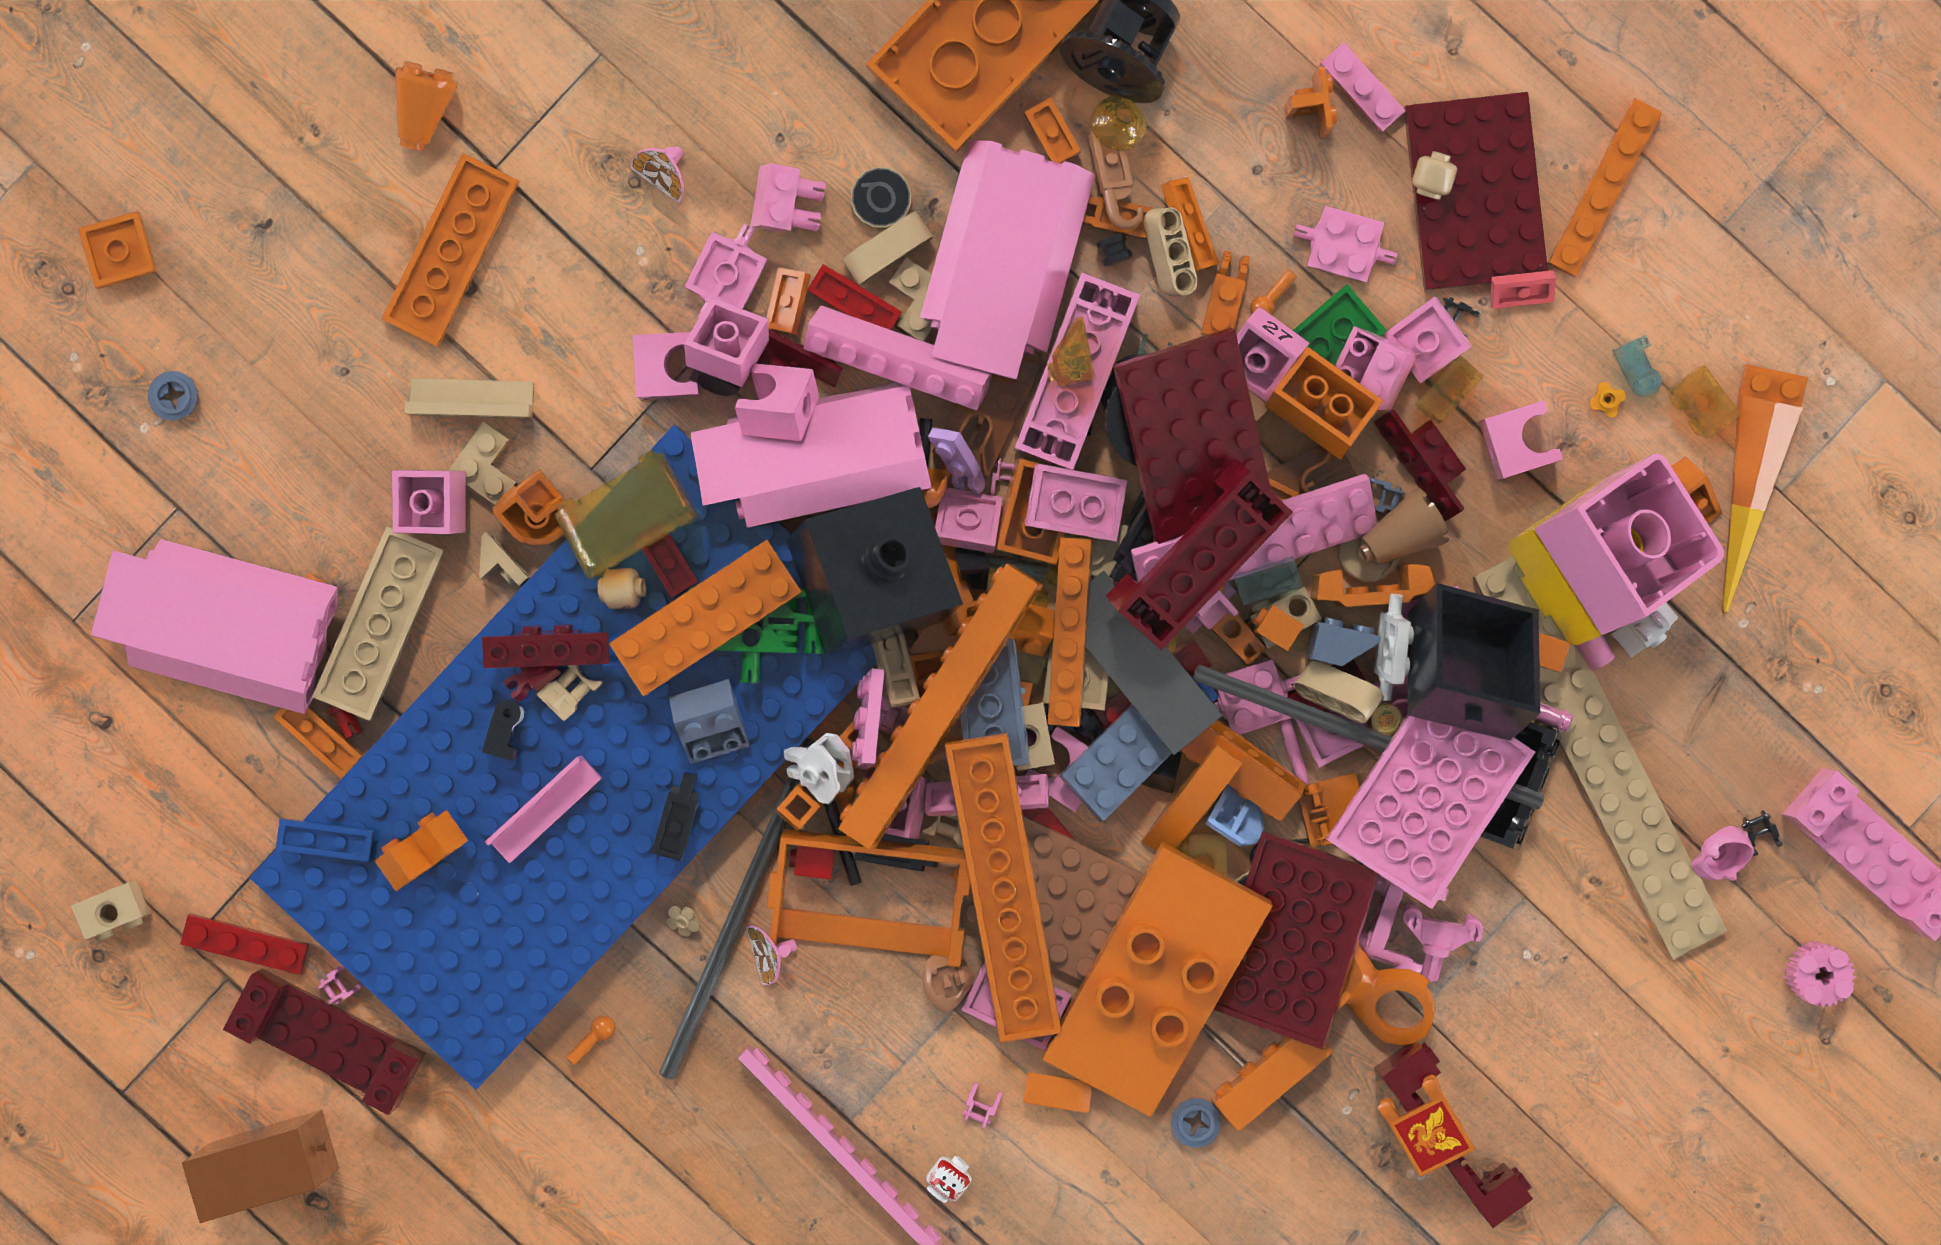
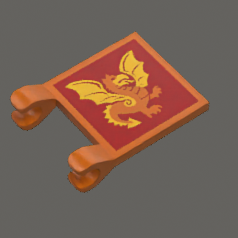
M1434 1075L1427 1076L1422 1083V1087L1431 1101L1401 1116L1390 1097L1382 1099L1378 1106L1380 1113L1389 1123L1420 1177L1476 1149Z

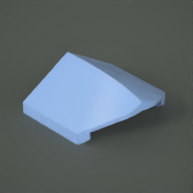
M1227 784L1209 810L1205 824L1239 847L1257 844L1261 833L1264 831V813L1258 805L1249 799L1241 798L1234 788Z

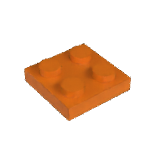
M135 211L78 228L95 288H104L158 272L140 212Z

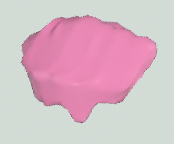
M1728 826L1711 835L1705 840L1701 852L1691 864L1694 872L1708 881L1720 879L1736 880V874L1746 867V864L1751 860L1755 852L1748 837V832L1741 830L1739 827Z

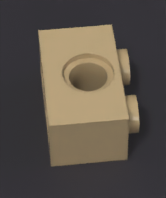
M1044 704L1023 706L1026 728L1032 729L1036 733L1037 739L1034 745L1028 747L1030 764L1017 765V770L1021 771L1055 764Z
M137 880L71 905L84 940L95 936L97 942L115 935L113 929L123 925L125 930L142 924L141 917L150 914ZM108 905H113L117 909L118 916L116 920H111L107 916L106 909Z

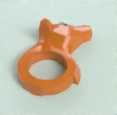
M1358 942L1337 1011L1344 1004L1348 1005L1363 1024L1380 1040L1401 1046L1414 1044L1426 1037L1434 1024L1432 1022L1436 1007L1434 996L1427 987L1430 982L1429 979L1410 969H1376ZM1390 991L1408 992L1421 1003L1424 1016L1419 1023L1411 1027H1393L1384 1022L1378 1014L1376 1002L1379 998Z

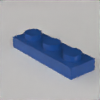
M281 818L279 819L276 850L370 862L375 830Z

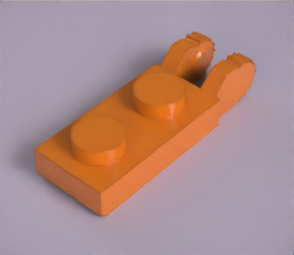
M1089 197L1087 206L1096 207L1095 216L1084 215L1082 224L1092 225V228L1118 234L1125 233L1127 236L1147 240L1144 217L1153 208L1124 201L1117 202L1120 215L1125 220L1134 219L1137 215V208H1143V219L1137 227L1130 230L1121 229L1110 221L1104 197Z
M1224 250L1219 272L1215 275L1201 330L1202 335L1235 328L1246 284L1244 279L1249 265V256L1243 255L1242 259H1240L1237 278L1225 276L1232 257L1231 252Z

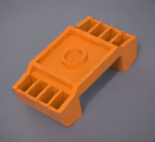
M1416 564L1399 565L1401 590H1399V584L1376 586L1377 592H1368V586L1345 588L1346 594H1344L1342 570H1331L1313 575L1311 599L1333 601L1338 607L1389 604L1390 594L1403 595L1402 603L1410 602L1415 595L1427 593L1435 583L1430 566Z

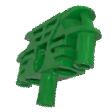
M801 590V594L764 617L763 627L758 624L749 627L757 630L760 634V640L757 645L748 646L743 640L745 631L716 649L718 651L742 652L741 683L749 682L750 670L751 683H760L761 652L799 653L797 630H799L800 622H805L803 653H813L814 640L815 654H824L823 641L804 590ZM803 597L809 615L798 613V598ZM770 618H794V625L770 624Z

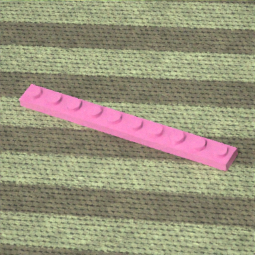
M749 1045L740 1054L738 1059L919 1245H943L939 1241L942 1237L937 1230L930 1224L925 1227L918 1219L920 1216L918 1211L909 1202L904 1205L896 1197L899 1194L896 1188L887 1180L882 1182L875 1175L877 1172L876 1168L866 1158L861 1161L855 1155L854 1151L856 1148L845 1136L839 1138L832 1131L834 1125L823 1114L818 1116L810 1108L813 1105L812 1102L802 1092L796 1094L789 1087L791 1084L789 1078L780 1070L775 1072L767 1064L770 1060L759 1048L753 1050Z

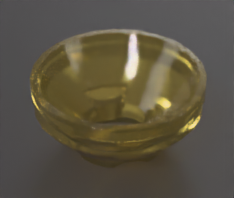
M1113 96L1102 100L1095 107L1091 115V127L1096 138L1102 144L1114 150L1124 151L1130 150L1140 143L1146 131V119L1142 110L1134 102L1124 97ZM1117 110H1127L1132 116V121L1124 122L1120 120L1117 116Z

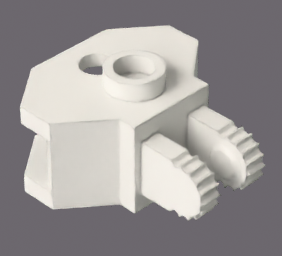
M1665 603L1647 617L1611 631L1609 635L1616 639L1625 649V654L1632 658L1649 646L1655 648L1667 638L1665 632L1671 628V625L1679 617Z
M826 733L809 748L794 746L784 751V758L786 760L797 763L787 768V775L789 778L800 780L801 786H806L818 802L830 804L838 792H844L854 779L850 750L837 734ZM840 760L843 762L844 767L838 765Z

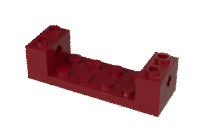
M1237 459L1214 481L1225 492L1138 583L1127 573L1106 595L1116 610L1160 650L1177 635L1293 513L1290 508Z
M265 969L251 974L223 1028L224 1031L249 1044L260 1039L365 1093L362 1099L363 1103L387 1115H390L399 1107L426 1052L332 1004L329 1005L327 1001Z
M1418 1042L1404 1045L1374 1067L1406 1112L1425 1104L1416 1093L1422 1087L1424 1078L1429 1075L1436 1077L1441 1073L1436 1066L1440 1060L1425 1042L1421 1045ZM1463 1156L1446 1164L1448 1170L1492 1228L1533 1200L1528 1192L1532 1188L1516 1167L1510 1169L1503 1163L1480 1180L1468 1164L1462 1166L1461 1162L1465 1160Z

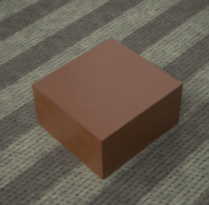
M322 1110L210 1142L182 1162L199 1223L315 1190L339 1169Z

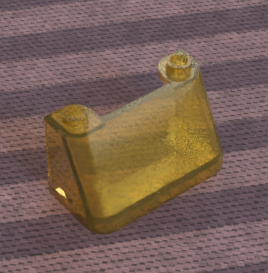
M654 450L645 453L638 458L639 464L576 501L571 497L556 506L559 511L554 516L588 580L599 578L609 570L608 567L619 565L620 562L669 533L677 531L678 526L689 525L701 518L663 452L656 454Z

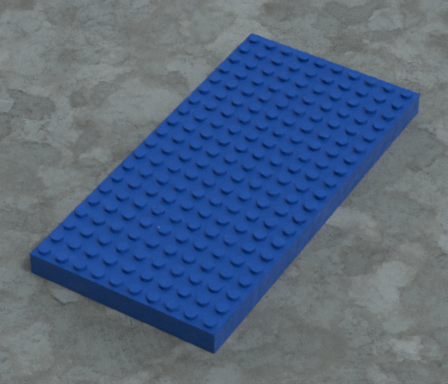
M675 425L666 432L303 820L375 830L371 861L364 862L275 850L249 877L475 1090L483 1084L786 761L784 758L785 749L794 746L799 747L859 683V680L877 664L872 644L828 657L824 644V654H815V641L813 640V653H803L805 622H800L799 630H797L799 653H760V683H751V670L749 671V682H740L741 651L714 650L657 689L643 696L609 645L610 664L578 665L585 677L594 681H603L604 683L596 691L591 689L578 703L576 712L565 722L536 695L538 692L531 688L528 695L519 702L524 709V718L517 725L511 746L519 748L516 760L512 761L482 752L496 705L504 700H514L510 694L518 688L517 685L511 690L504 685L503 681L509 676L517 675L521 672L519 667L484 668L482 637L515 635L517 632L523 631V626L540 625L542 630H554V625L572 624L573 629H581V633L609 632V643L689 591L687 589L671 598L639 544L665 528L671 534L699 580L692 587L697 586L754 547L768 540L800 590H804L786 542L791 533L780 522L776 521L747 528L745 519L739 520L735 501H739L740 498L703 506L692 440ZM610 569H635L640 578L645 579V597H641V601L636 608L609 609L599 599V579L603 578L604 573ZM803 597L798 598V613L809 615ZM764 618L755 624L763 627ZM770 618V624L794 625V618ZM749 628L744 632L743 640L748 646H755L760 640V634L757 630ZM567 665L558 666L562 673L550 683L557 680L569 667ZM577 676L566 689L571 692L582 680ZM729 679L740 708L750 746L690 764L673 722L669 697ZM582 755L602 777L592 789L511 863L492 844L487 845L485 843L489 837L576 757ZM688 772L697 775L693 791L699 792L700 795L683 861L681 862L653 854L652 849L668 793L671 792L673 785L680 787L683 773ZM447 810L468 841L452 854L429 868L425 873L398 891H395L375 863V860L384 854L381 848L395 838L401 842L411 836L420 828L418 822L433 812L437 817Z

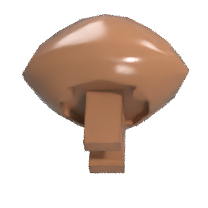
M932 955L925 962L923 987L930 1002L939 1011L948 1013L958 1006L972 985L975 974L962 964H960V967L948 966L949 958L945 956Z

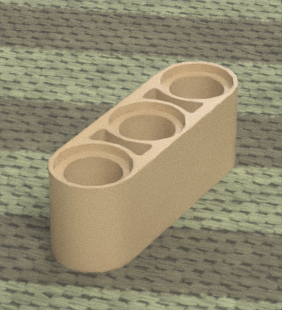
M1172 207L1153 208L1144 217V228L1159 287L1164 294L1169 296L1190 295L1197 287V275L1182 216L1177 209ZM1162 215H1163L1164 218H1165V227H1164V228H1163L1162 225H1161V217H1162ZM1169 246L1173 249L1171 258L1168 255ZM1177 276H1179V278H1180V286H1179V288H1177V286H1176V277H1177Z
M914 211L849 253L842 261L858 285L861 286L922 247L934 236L919 213Z
M1312 660L1293 684L1295 691L1304 699L1359 723H1366L1384 699L1382 692L1373 684L1316 660Z

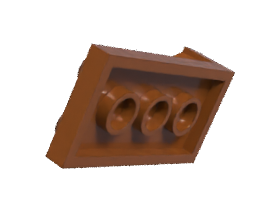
M1023 358L1017 379L992 374L989 390L978 410L955 403L943 428L961 433L981 467L983 477L987 479L1041 368ZM934 447L932 453L937 454Z
M1320 445L1267 472L1268 478L1299 492V495L1357 476L1346 454L1340 460Z

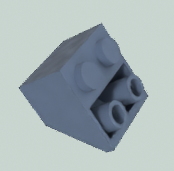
M1322 617L1321 622H1316L1312 625L1305 658L1343 666L1379 644L1381 636L1373 635L1374 628L1352 624V628L1347 629L1343 628L1344 621Z
M729 679L669 697L673 722L690 764L750 746L740 708Z

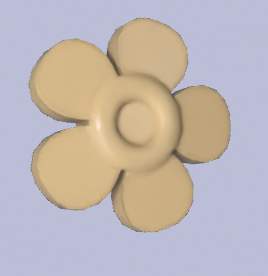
M672 906L668 910L670 917L666 921L667 925L671 929L678 928L680 935L689 936L691 931L696 932L700 928V922L693 918L695 913L691 908L684 907L681 911L678 906Z

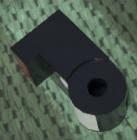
M504 700L496 705L482 749L483 753L512 761L516 760L519 748L511 746L516 727L524 718V709L519 702Z

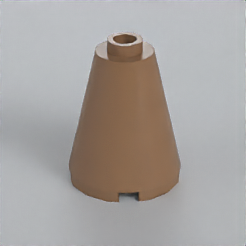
M1418 488L1411 491L1361 538L1362 545L1359 547V550L1367 563L1372 561L1375 565L1383 564L1444 545L1449 541V538L1444 537L1448 533V529L1440 512L1433 502L1428 505L1423 500V497L1427 496L1423 490Z

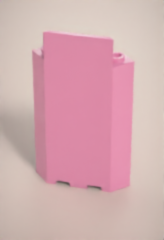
M982 140L968 141L920 318L931 322V328L938 330L932 357L1006 378L1017 379L1023 354L1033 355L1034 351L1047 352L1096 174L1073 163L1064 161L1063 164L1048 161L1044 159V155L1022 149L1021 152L1005 149L1000 143Z
M898 382L819 398L801 441L742 435L737 416L728 418L727 425L691 432L703 506L740 498L739 501H735L739 520L745 519L747 528L868 502L920 487L921 490L931 488L911 390L909 386Z
M161 539L156 548L149 551L146 559L112 551L91 636L124 644V652H127L128 666L305 714L316 689L315 672L327 651L326 629L338 609V587Z

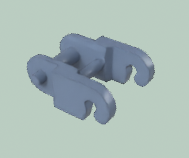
M1369 477L1371 483L1382 486L1383 490L1380 503L1374 506L1376 512L1384 513V510L1391 511L1398 505L1400 495L1406 494L1401 491V487L1397 486V489H1393L1391 483ZM1388 491L1394 493L1390 507L1384 505Z

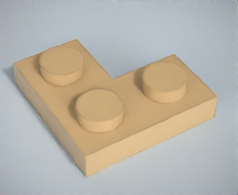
M906 257L889 282L890 285L914 300L897 327L913 338L924 342L933 329L931 328V322L920 318L932 274Z
M483 421L448 471H466V485L494 505L508 490L517 484L516 481L493 466L510 439Z

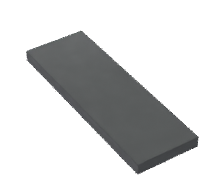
M1103 571L1090 581L1086 648L1173 755H1175L1223 715L1166 646L1160 650L1116 610L1106 597L1115 586V583Z

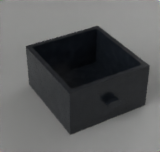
M1436 583L1408 612V621L1411 622L1414 632L1412 644L1408 645V658L1410 660V670L1408 673V715L1510 741L1541 713L1539 610Z

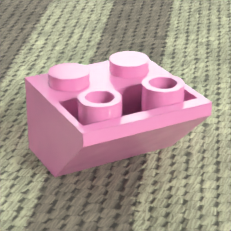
M1354 326L1335 366L1384 400L1378 409L1391 410L1418 354L1392 340Z

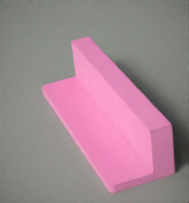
M582 755L576 757L489 837L485 843L487 845L492 844L511 863L592 789L602 777Z

